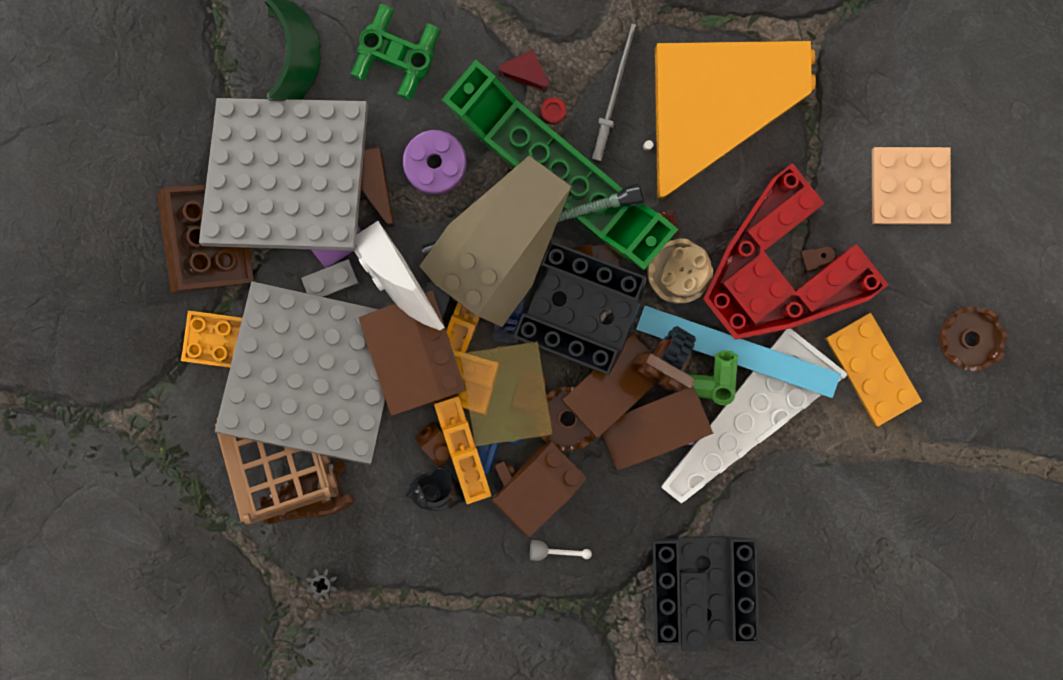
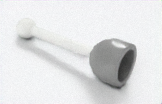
M531 540L530 560L541 561L548 554L582 556L584 559H589L592 556V552L589 549H584L583 551L549 549L540 540Z

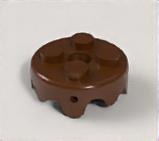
M966 307L951 313L941 325L938 335L939 347L945 359L951 365L966 371H980L999 362L1005 355L1004 346L1007 339V332L998 320L999 315L992 310L980 307ZM968 332H973L977 337V341L973 346H969L965 342V335Z
M561 387L549 392L540 402L536 413V425L540 436L547 444L552 442L561 451L582 449L590 444L595 437L576 416L575 422L571 426H565L560 421L562 413L565 411L572 412L562 399L575 387Z

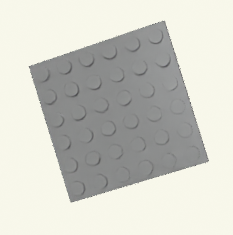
M217 98L199 243L202 246L355 251L368 115L367 101H269L268 99Z
M251 281L215 433L371 465L385 396L358 317L379 309Z

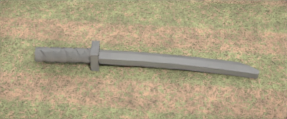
M632 24L606 117L605 119L600 118L598 122L601 128L599 129V135L592 159L602 161L609 129L614 126V122L610 119L636 24Z

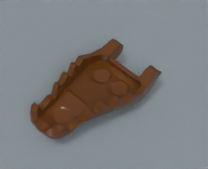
M341 461L328 465L330 473L333 472L337 480L338 487L334 488L336 496L262 520V522L266 525H271L285 520L325 517L339 513L355 502L352 494L343 496L338 478L339 474L346 471L344 462ZM317 471L299 477L304 495L322 489ZM294 480L287 481L285 485L279 487L277 493L280 503L298 497ZM272 494L259 498L258 510L274 505Z

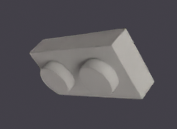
M349 259L301 278L307 294L326 297L359 284Z

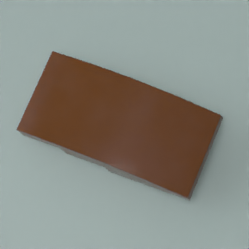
M635 333L627 339L624 349L610 375L594 369L562 399L565 405L596 438H599L658 381L653 376L647 378L637 372L638 367L632 364L637 355L653 354Z
M692 385L690 389H682L625 412L602 435L616 469L619 471L714 433Z

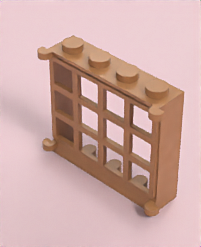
M217 433L242 523L250 525L336 496L334 488L338 487L334 473H330L327 463L331 462L329 456L312 453L315 466L297 472L292 454L300 452V450L284 447L285 451L267 456L264 443L257 442L261 459L244 464L239 447L256 441L247 439L237 441L236 437ZM287 456L292 474L273 479L269 462ZM263 464L268 482L250 488L245 470ZM317 471L322 489L304 495L299 477ZM294 480L298 497L280 503L275 485ZM270 487L274 505L256 511L252 493Z

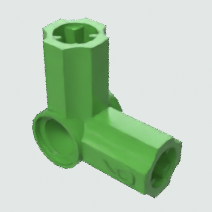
M728 350L716 353L714 376L688 374L695 379L693 386L698 398L713 399L719 405H728L734 401L738 365L737 354Z

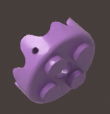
M429 130L416 135L409 142L403 154V168L407 179L419 192L427 195H443L452 191L464 180L467 158L461 143L454 136L441 130ZM433 155L441 157V166L436 169L430 168L427 164L429 157Z

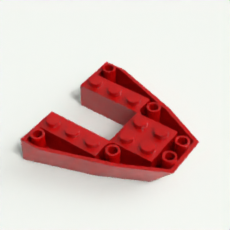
M793 163L771 180L728 245L703 298L735 340L790 329L869 301L889 285L857 244L846 249L796 290L793 289L764 251L825 204Z

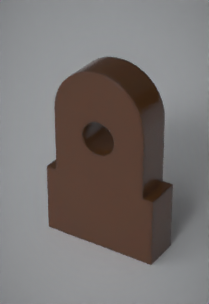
M822 247L815 250L812 248L800 252L806 271L819 268L818 266L830 263L835 258V252L831 247ZM822 253L825 254V258H824V259L821 258V254H822Z

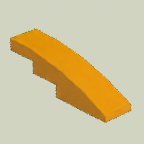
M459 302L446 332L452 350L466 354L480 317Z
M458 394L433 402L466 503L470 504L491 497L479 454Z

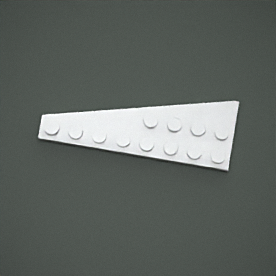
M791 328L785 329L770 348L774 351L841 373L839 381L847 376L844 370ZM752 371L735 392L734 401L731 404L725 405L710 423L714 434L697 440L661 487L680 503H683L704 487L706 483L719 473L721 474L728 466L747 454L754 446L773 434L821 395Z

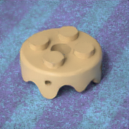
M676 239L667 242L648 265L647 278L652 290L661 299L674 304H684L699 298L705 292L712 280L713 268L711 266L712 270L709 280L696 294L684 297L670 292L662 283L661 276L665 264L675 248L697 247L708 256L703 248L692 243L690 240Z

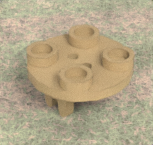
M677 247L673 250L665 264L661 281L670 292L677 296L687 297L696 294L709 280L712 270L710 259L704 251L697 247Z

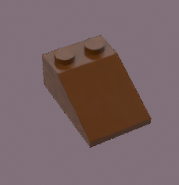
M550 442L540 446L492 502L528 538L575 494L587 478Z

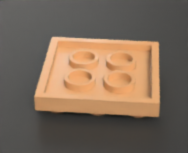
M874 147L872 149V224H951L950 148Z

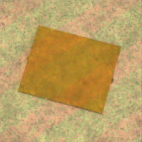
M538 342L508 347L498 346L496 349L461 354L475 447L552 435Z

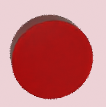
M553 97L543 102L541 116L545 122L558 124L564 119L566 107L562 100Z

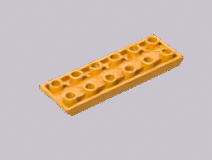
M188 311L181 361L230 368L242 318Z

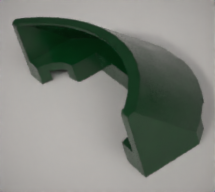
M264 0L268 7V16L279 20L286 38L285 64L275 86L267 93V99L269 101L302 100L312 83H315L320 69L321 45L316 28L308 15L296 3L288 0Z

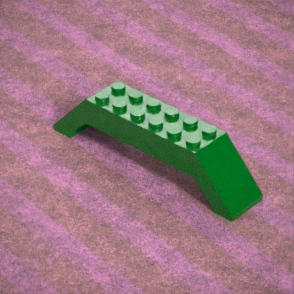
M477 60L472 63L442 99V102L484 145L513 169L530 155L572 187L563 211L565 209H574V207L583 204H590V202L593 203V201L596 202L600 199H609L611 195L622 190L611 178L517 101L499 82L496 76ZM644 204L633 207H607V209L591 211V213L588 212V214L585 213V215L573 218L601 243L643 270L646 269L678 230L660 213L653 211Z

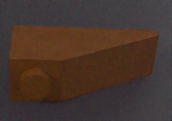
M380 148L364 150L361 189L390 227L395 226L382 151Z

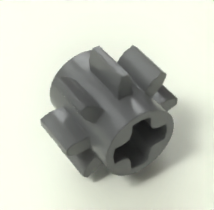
M316 568L314 570L316 577L309 576L306 579L308 582H311L307 592L313 591L316 594L315 600L321 595L329 599L331 597L329 590H338V587L333 585L338 575L332 577L329 574L330 568H327L322 573ZM322 578L325 579V584L328 585L324 589L319 588L320 583L317 582Z

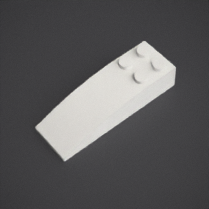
M379 221L356 235L354 252L365 271L369 272L372 276V280L380 291L385 289L397 306L410 317L432 328L443 329L442 322L405 259Z

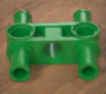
M380 4L373 23L369 24L360 35V44L357 48L359 56L350 75L365 81L372 62L376 60L404 71L406 75L397 95L412 101L419 81L425 79L426 74L431 70V62L434 58L433 48L441 33V29L434 25L426 24L419 44L410 43L386 31L395 11L386 5ZM370 38H377L379 40L377 46L373 48L367 47L366 43ZM423 57L426 59V62L422 67H415L412 65L414 59Z

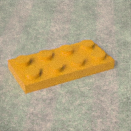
M871 313L864 315L825 338L840 366L847 373L848 380L875 426L882 425L922 402Z

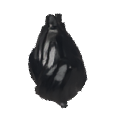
M437 467L433 472L422 474L420 477L418 476L416 479H413L406 494V497L411 498L419 508L430 511L452 508L453 505L456 506L458 503L465 501L460 484L453 478L450 471L443 467Z

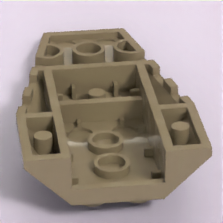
M529 155L447 226L421 263L420 268L436 286L474 314L503 327L534 283L572 186Z

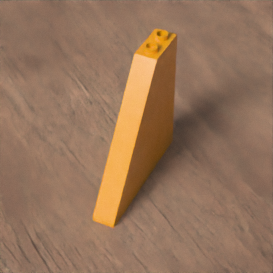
M811 41L657 43L655 48L657 200L666 198L811 94L816 85L815 74H811V65L815 63V50L811 49Z

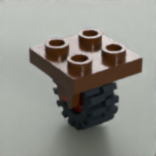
M678 326L673 327L672 331L668 332V336H665L663 340L661 339L653 354L637 355L632 364L638 367L637 372L647 378L653 376L660 380L659 385L667 390L673 391V389L680 391L681 389H690L695 379L684 373V370L691 357V349L695 345V336Z

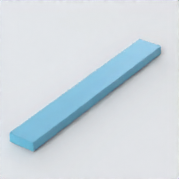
M644 306L636 329L638 331L664 339L665 336H668V332L672 331L673 327L678 326L695 336L696 341L692 350L715 357V354L722 350L732 351L738 355V366L829 398L834 396L841 373L743 339L735 340L733 336Z

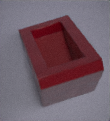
M533 50L500 65L498 70L499 76L547 92L548 80Z

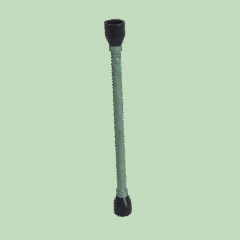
M640 184L626 186L618 193L611 195L609 199H600L596 202L593 201V203L590 202V204L587 203L574 207V209L562 210L558 222L568 220L569 218L572 219V217L575 218V216H582L585 213H591V211L607 209V207H633L644 204ZM436 241L422 246L424 258H426Z

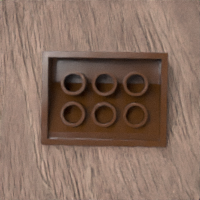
M206 185L164 187L157 192L171 294L250 284L251 281L254 282L248 247L202 246L199 243Z
M433 290L426 292V297L444 326ZM396 303L358 317L391 416L466 391L445 326L441 330L427 326L410 317Z

